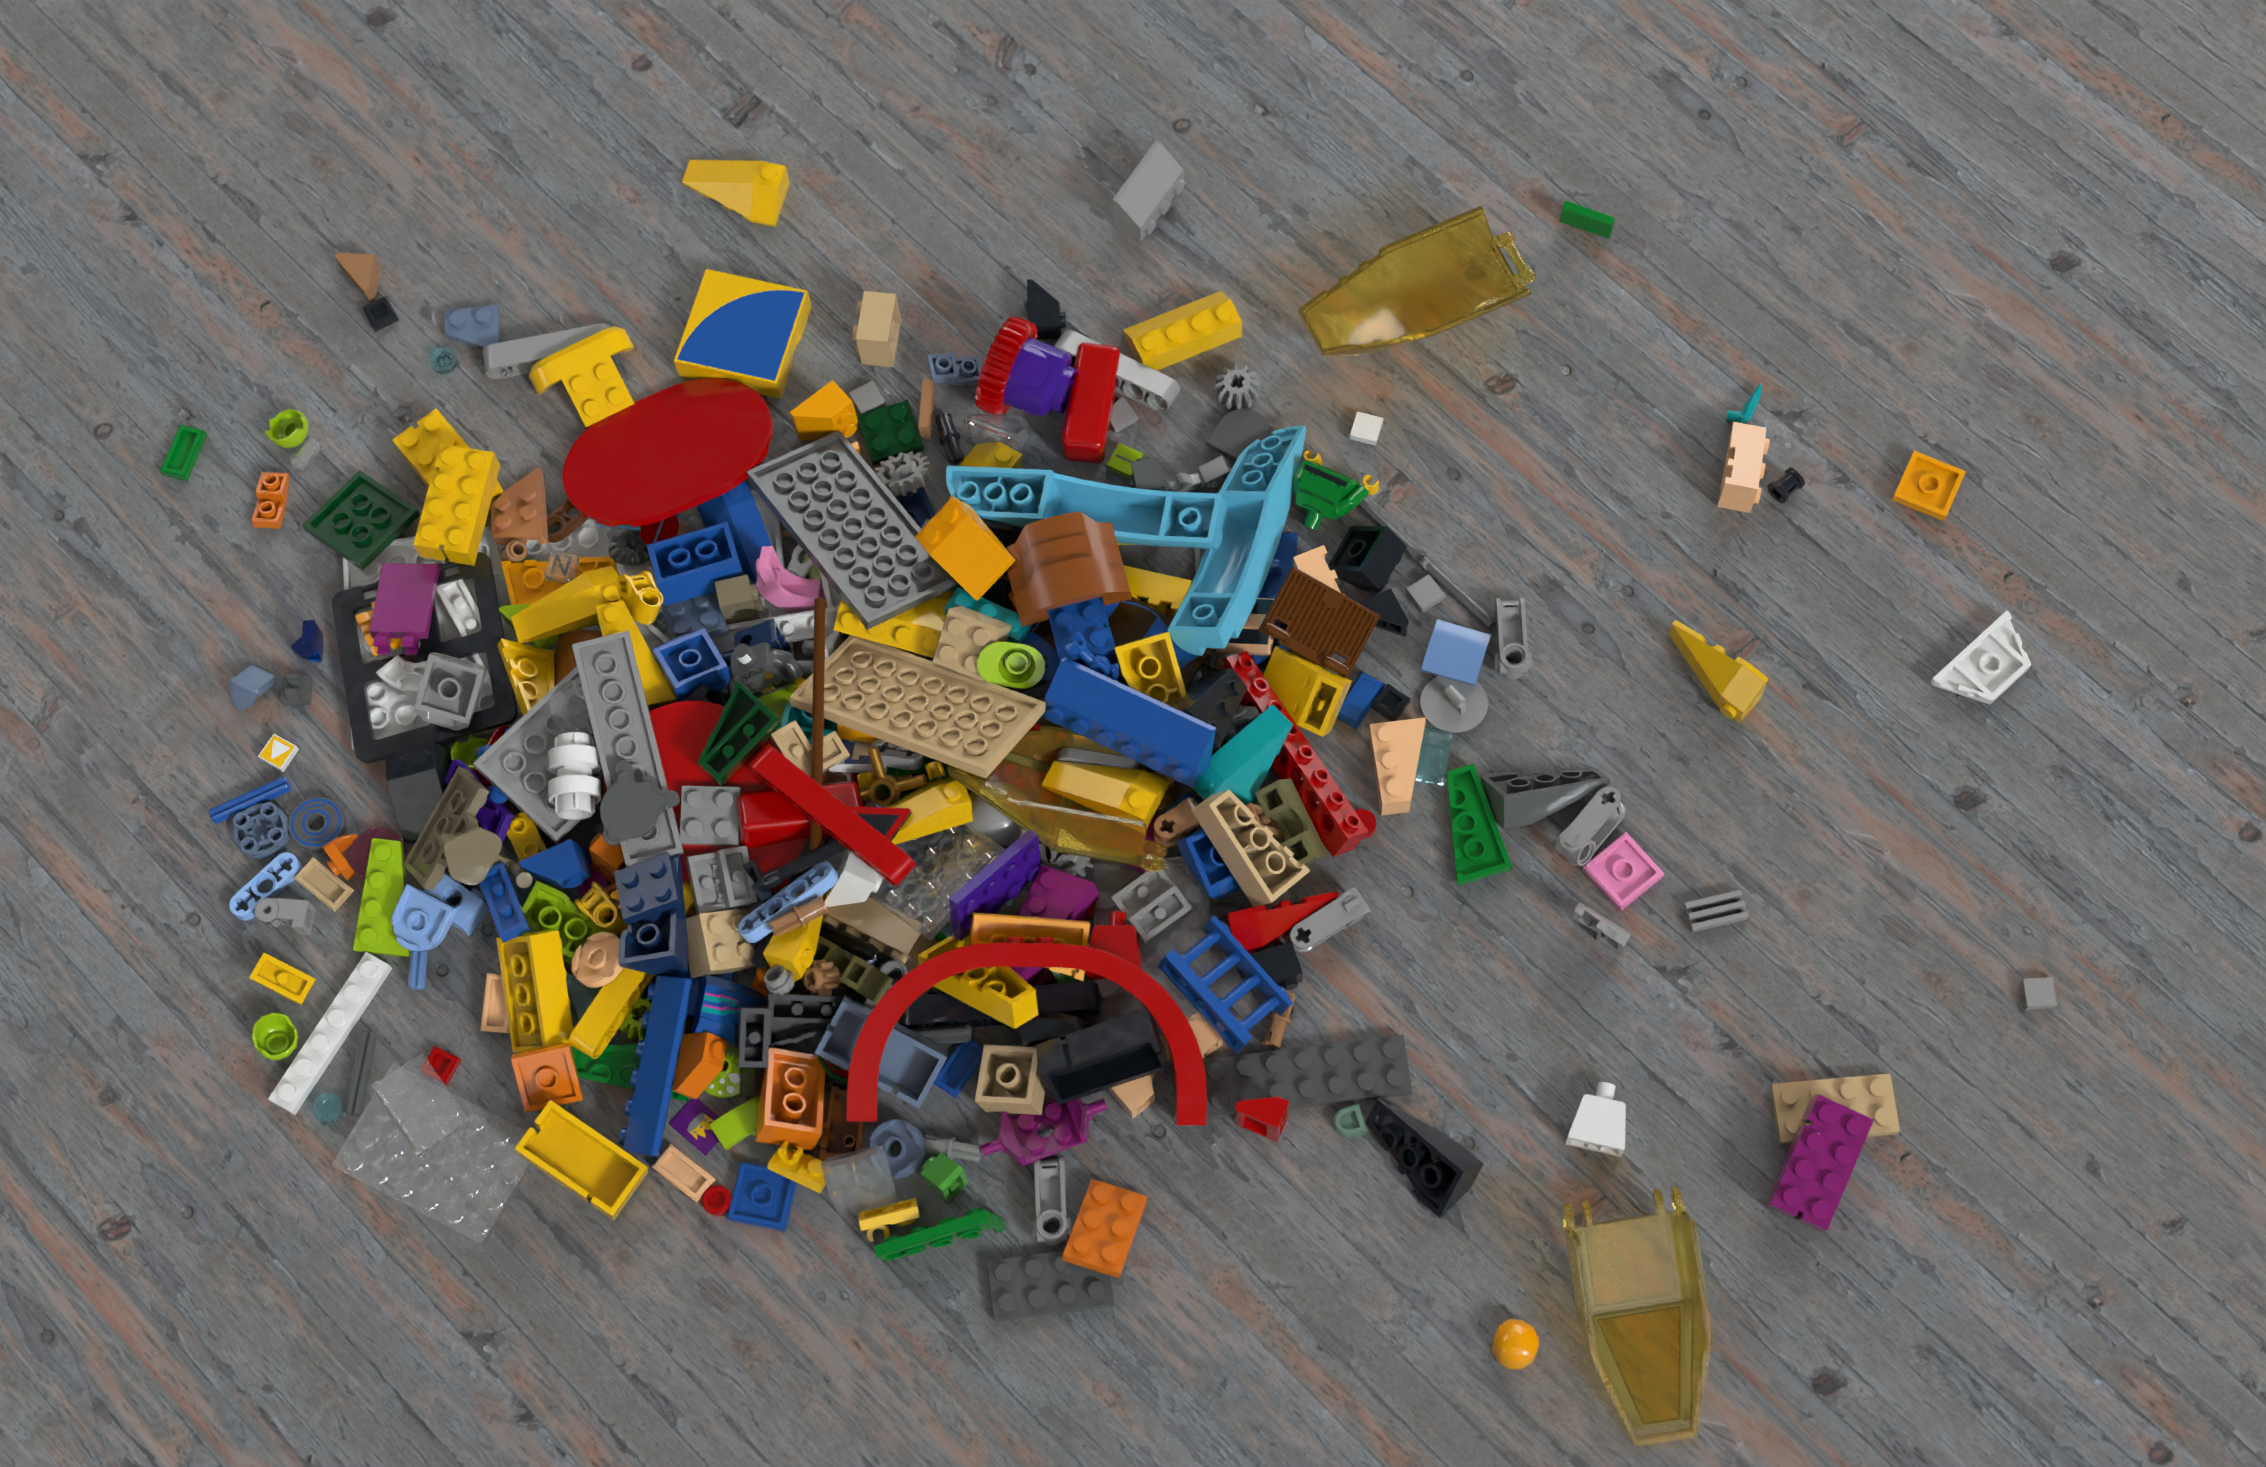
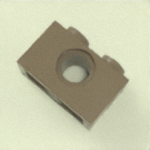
M748 574L715 582L719 607L726 625L760 619L759 612L764 611L761 596L758 593L756 583H750Z

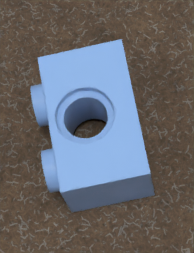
M444 873L442 880L437 883L433 891L426 888L423 891L448 904H451L454 898L462 897L461 902L454 906L458 908V911L451 925L469 937L490 911L484 902L486 900L485 896L475 888L469 891L463 887L464 883L454 880L450 874L447 876Z

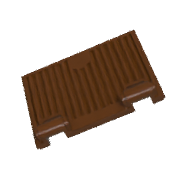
M1292 566L1258 631L1265 636L1269 634L1279 640V644L1324 668L1328 667L1339 675L1348 678L1381 615ZM1277 620L1287 627L1284 630L1273 624V622ZM1336 653L1345 658V662L1342 663L1333 658V654Z

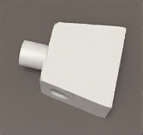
M1599 1082L1596 1096L1584 1094L1567 1136L1566 1145L1619 1157L1622 1156L1625 1148L1626 1104L1613 1100L1615 1085Z

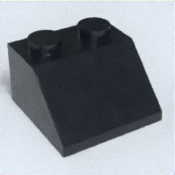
M1351 526L1328 567L1330 571L1335 570L1339 579L1363 591H1382L1387 585L1394 568L1401 561L1407 546L1387 526Z

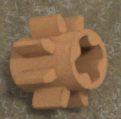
M825 959L814 960L813 967L807 968L804 973L805 986L811 990V994H818L819 997L832 995L831 989L838 988L841 975L839 969L833 966V962H826Z

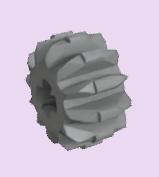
M1235 363L1233 370L1224 367L1223 375L1217 374V384L1214 386V393L1218 395L1219 404L1226 402V408L1229 410L1233 405L1236 406V409H1241L1243 404L1250 408L1252 400L1257 401L1260 382L1257 380L1255 371L1249 373L1247 365L1242 369H1238Z

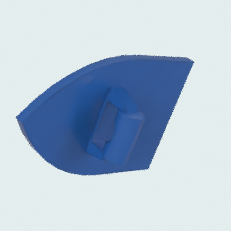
M1282 533L1270 570L1258 598H1269L1279 592L1293 566V557L1297 556L1298 533Z

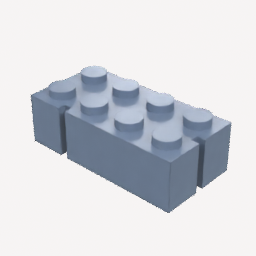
M845 995L831 1023H829L818 1043L815 1054L849 1071L852 1054L859 1034L873 1010ZM896 1023L882 1053L878 1087L891 1093L894 1083H897L899 1087L896 1097L920 1108L945 1063L949 1050Z

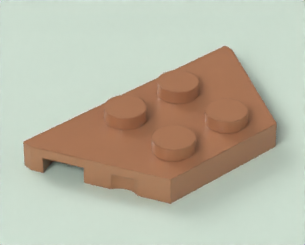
M539 467L491 501L492 538L497 545H507L512 540H520L525 545L528 540H538L540 545L548 544L544 474Z

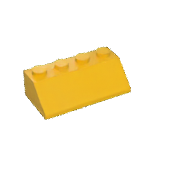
M1219 291L1126 328L1122 332L1136 361L1158 371L1242 337V320L1232 300Z
M935 597L867 630L842 599L833 630L934 658L947 616L945 615L944 608L949 600Z
M559 930L526 933L504 943L500 937L496 938L513 1053H522L569 1043L574 1026L571 1018V1001L568 996L566 969L563 963L562 941Z

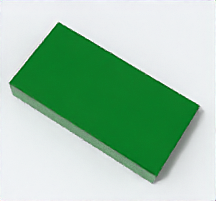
M1565 201L1561 209L1559 222L1610 239L1615 218Z
M179 425L160 469L162 475L188 481L206 440L207 433L205 430Z

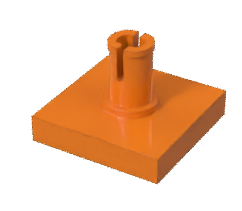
M570 1042L511 1056L525 1113L544 1109L550 1100L557 1105L583 1100L584 1095Z

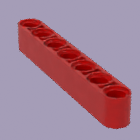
M769 744L748 765L749 769L758 778L893 886L897 887L916 866V863L904 851Z

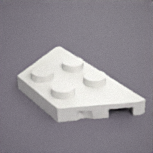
M2005 611L1933 677L1930 683L1933 686L1991 705L2031 666L2028 655L2022 648L2019 633H2015L2010 621L2012 619L2010 612Z

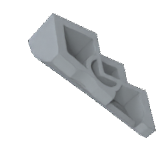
M1582 902L1574 910L1572 919L1598 932L1596 937L1598 942L1622 954L1632 936L1630 931Z

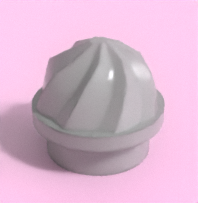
M782 965L773 966L764 976L766 988L773 994L784 995L789 993L794 986L793 973L790 970H786Z

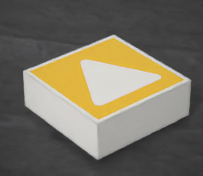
M273 734L258 757L265 763L284 772L299 751V748Z

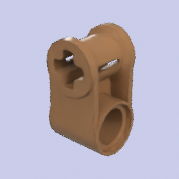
M1193 797L1183 800L1176 807L1156 819L1154 823V840L1158 846L1171 848L1177 844L1176 841L1202 828L1191 811L1198 806Z

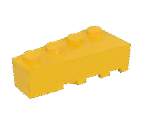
M1123 565L1131 596L1173 620L1192 584V580Z
M970 934L962 941L951 935L918 954L919 965L942 953L973 945L969 942ZM984 967L968 970L934 985L937 989L1013 1029L1038 1015L1036 990L1010 967Z

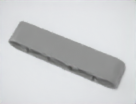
M594 324L487 345L482 350L485 375L490 379H502L528 374L531 367L538 361L611 326L608 324Z
M1066 330L1062 333L1054 347L1069 352L1072 359L1070 366L1074 368L1077 348L1081 343H1100L1075 331ZM1120 353L1116 376L1118 379L1116 392L1157 412L1168 411L1180 392L1179 384L1171 377Z

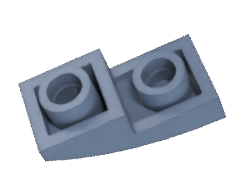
M954 353L927 355L932 382L948 385H978L977 382L982 371L979 356L955 358Z

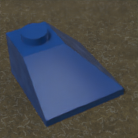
M572 839L519 861L520 867L540 882L563 888L577 887L584 882L583 880L590 878L592 874L590 853Z

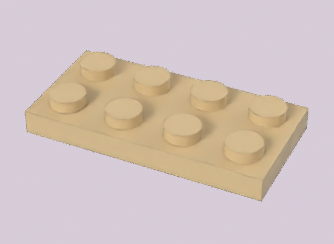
M1890 1074L1776 1083L1770 1086L1779 1145L1792 1143L1798 1127L1806 1124L1801 1120L1811 1097L1817 1094L1874 1119L1867 1137L1894 1135L1900 1132Z

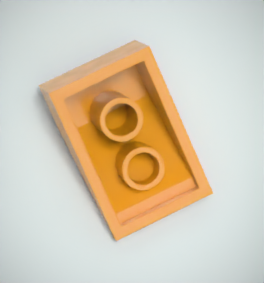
M953 496L915 536L929 555L977 601L1016 561L972 507Z

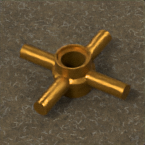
M879 748L867 750L875 779L872 781L869 789L860 791L862 802L871 800L876 805L887 808L899 799L901 792L927 785L925 774L899 780L894 775H887ZM881 784L886 785L890 789V796L883 794Z

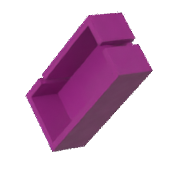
M1817 1094L1812 1096L1801 1120L1806 1124L1798 1127L1765 1206L1788 1217L1797 1216L1796 1221L1821 1232L1827 1231L1874 1119Z

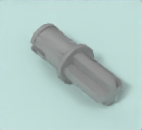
M925 1135V1154L939 1155L942 1152L951 1160L958 1158L978 1162L981 1159V1146L956 1142L955 1137L944 1139Z

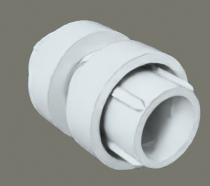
M581 732L560 734L554 740V748L548 751V771L557 775L556 778L548 782V800L555 805V813L558 814V817L563 819L580 820L589 818L595 813V804L601 801V781L598 778L592 777L593 774L601 770V762L598 750L594 747V740L589 734Z

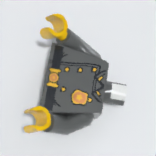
M766 642L752 647H748L746 644H739L735 647L730 657L731 665L728 667L730 682L726 687L731 695L738 680L756 698H759L795 683L797 685L796 691L806 679L802 678L804 674L791 653L775 649Z

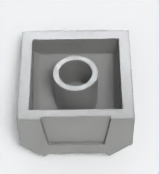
M430 653L414 706V712L425 722L456 731L469 727L488 668L446 654Z

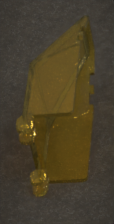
M1040 726V731H1028L987 778L950 765L949 775L1025 831L1030 829L1038 834L1039 841L1054 852L1140 866L1145 871L1158 872L1164 867L1163 857L1167 854V847L1163 844L1146 840L1148 828L1146 830V823L1102 814L1041 786L1061 749L1075 748L1126 757L1112 749L1104 747L1082 735H1078L1069 729ZM1137 762L1139 770H1145L1154 774L1155 770ZM1175 783L1171 789L1166 791L1158 809H1167L1176 802L1175 796H1177L1179 789Z
M1678 1186L1671 1187L1673 1211L1665 1212L1664 1198L1660 1189L1653 1190L1654 1204L1657 1212L1654 1214L1593 1223L1590 1204L1587 1200L1582 1201L1581 1206L1585 1225L1575 1226L1574 1211L1571 1204L1568 1203L1563 1206V1223L1578 1320L1591 1360L1636 1446L1697 1437L1704 1399L1702 1397L1709 1371L1708 1362L1714 1343L1697 1224L1695 1219L1686 1212Z

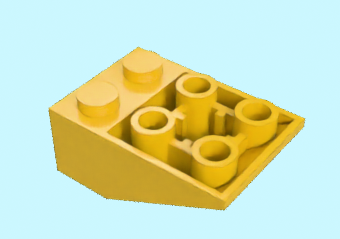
M1275 646L1263 675L1296 725L1321 737L1331 732L1352 683V680L1278 646Z

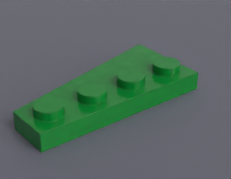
M1470 764L1447 771L1446 779L1457 887L1510 871L1512 864L1475 765Z
M638 1044L607 1045L603 1053L596 1059L573 1046L571 1047L579 1078L635 1090V1087L630 1086L633 1069H639L641 1058L636 1057ZM672 1091V1099L689 1102L688 1097Z
M975 1208L967 1211L966 1216L958 1219L955 1217L941 1219L938 1221L937 1226L931 1228L920 1226L910 1230L911 1234L900 1237V1235L886 1237L883 1239L882 1244L876 1245L874 1248L876 1257L888 1262L925 1252V1245L930 1244L931 1248H941L952 1245L953 1238L956 1237L959 1239L969 1238L971 1240L981 1237L982 1230L993 1228L998 1233L1005 1231L1006 1227L1003 1218L983 1210V1208Z

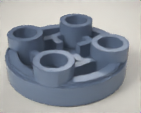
M267 802L252 805L244 811L237 813L233 818L232 835L234 843L244 855L250 858H271L280 853L290 839L291 835L288 830L289 819L273 803Z

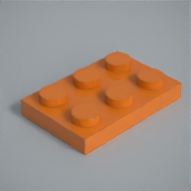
M1091 1179L1062 1260L1120 1279L1144 1213L1148 1196Z

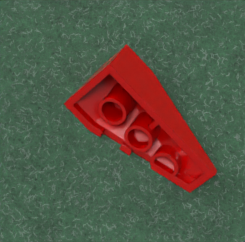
M1338 891L1305 897L1299 900L1297 905L1287 900L1279 902L1278 905L1271 907L1270 910H1266L1265 905L1231 912L1227 914L1225 924L1249 954H1253L1267 949L1290 934L1296 924L1339 897Z

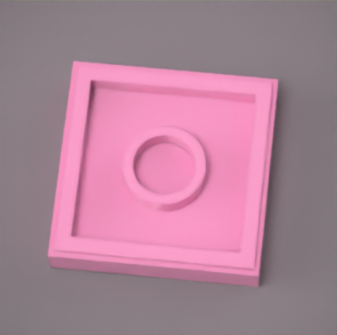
M1627 832L1582 867L1585 874L1620 912L1664 877V872Z

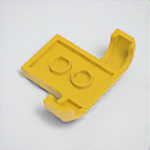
M617 326L609 327L538 361L531 367L529 379L538 395L546 392L549 387L562 380L587 429L592 424L635 404L611 358L613 355L621 352L626 353L635 348L625 329Z

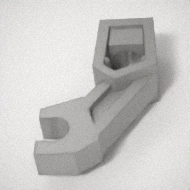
M1220 456L1199 466L1195 474L1189 475L1180 472L1176 474V480L1171 482L1165 480V490L1170 492H1190L1199 489L1214 490L1224 484L1231 468L1228 461L1223 456Z

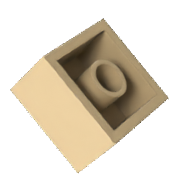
M864 291L862 301L857 303L859 322L858 325L853 326L852 339L856 341V354L860 355L862 364L894 367L901 326V315L896 294Z
M963 606L950 608L933 662L977 680L984 681L977 669L978 656L991 643L1007 642L1012 625Z
M747 908L701 913L686 919L688 963L691 978L740 972L754 967L751 960L756 951L755 944L748 943L737 929L740 921L748 915Z
M984 1045L975 1102L985 1112L1042 1115L1046 1082L1040 1073L1035 1047Z

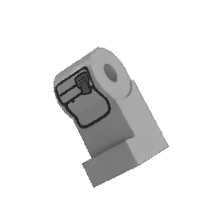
M265 898L256 905V917L268 928L276 929L281 926H292L299 935L311 936L316 908L308 900Z

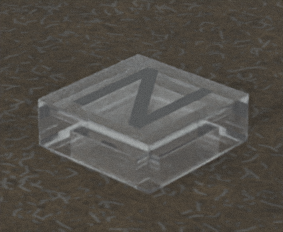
M551 551L544 577L547 580L568 583L575 577L580 560L579 556Z

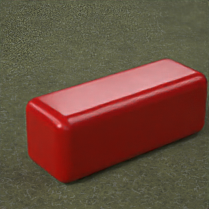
M1083 342L1077 348L1074 368L1078 369V374L1072 377L1074 382L1070 386L1061 437L1062 455L1067 460L1099 464L1105 459L1118 380L1116 376L1120 360V351L1115 346Z
M846 781L823 784V788L846 806L863 807L860 788L856 782ZM773 789L744 792L737 797L736 805L741 846H747V849L809 837L810 819ZM822 829V834H826L825 841H827L830 835Z

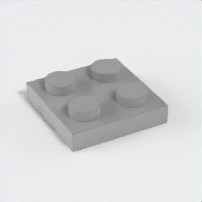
M682 786L680 840L682 845L739 846V822L736 800L741 794V788Z

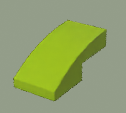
M760 1095L739 1105L709 1124L726 1150H729L750 1134L756 1135Z

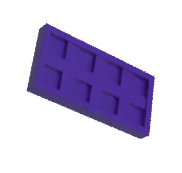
M1029 829L949 898L953 936L961 941L970 934L972 912L996 914L1000 907L1008 900L1015 898L1023 887L1036 879L1041 868L1038 834Z

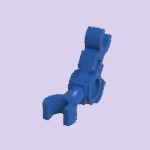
M1079 632L1069 637L1070 643L1065 648L1070 654L1080 656L1086 663L1085 667L1104 676L1111 677L1115 681L1117 680L1119 675V665L1117 663L1111 664L1106 657L1099 656L1098 654L1094 656L1087 648L1086 641Z

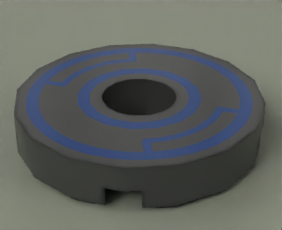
M324 796L310 797L301 801L293 809L288 821V830L293 841L301 848L311 852L325 851L322 846L340 837L342 834L344 835L346 816L342 808L334 800ZM315 819H324V825L321 829L311 830V824Z

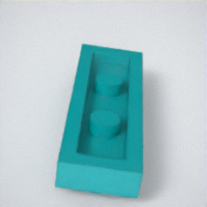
M959 587L944 608L945 615H947L950 608L963 606L1012 625L1007 642L1021 644L1032 626L1031 624L1021 627L1018 613L982 597L977 601L967 591Z

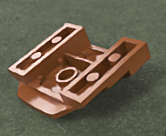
M1080 511L1061 514L1025 525L1016 543L1006 548L1016 560L1007 571L1021 627L1049 620L1047 610L1098 597H1102L1104 606L1132 599L1113 525L1110 522H1096Z

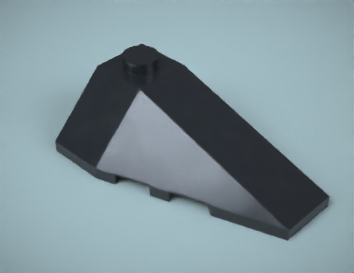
M1381 1097L1377 1098L1366 1119V1123L1384 1150L1390 1151L1399 1164L1396 1167L1401 1175L1406 1174L1414 1186L1412 1191L1417 1199L1439 1218L1444 1216L1472 1187L1484 1164L1461 1144Z

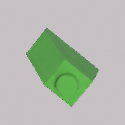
M942 1152L937 1157H930L922 1166L923 1171L920 1174L923 1181L947 1204L969 1184L964 1169Z

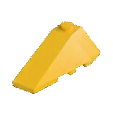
M689 160L682 183L706 198L718 201L724 208L732 209L741 214L749 222L776 227L790 180L786 166L764 161Z
M1169 632L1149 636L1114 648L1121 675L1130 688L1171 707L1176 705L1175 702L1179 698L1187 695Z

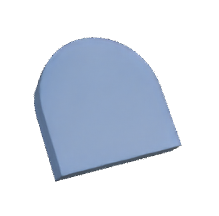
M406 884L391 919L397 942L402 947L411 951L424 952L434 949L447 935L458 908L412 885Z

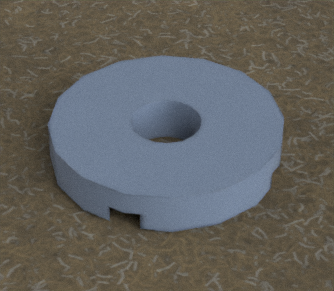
M889 1119L879 1124L871 1133L868 1157L872 1167L879 1174L889 1178H905L913 1174L922 1164L925 1156V1140L921 1131L913 1123L903 1119ZM898 1140L902 1145V1151L897 1157H894L891 1154V1145L894 1141Z

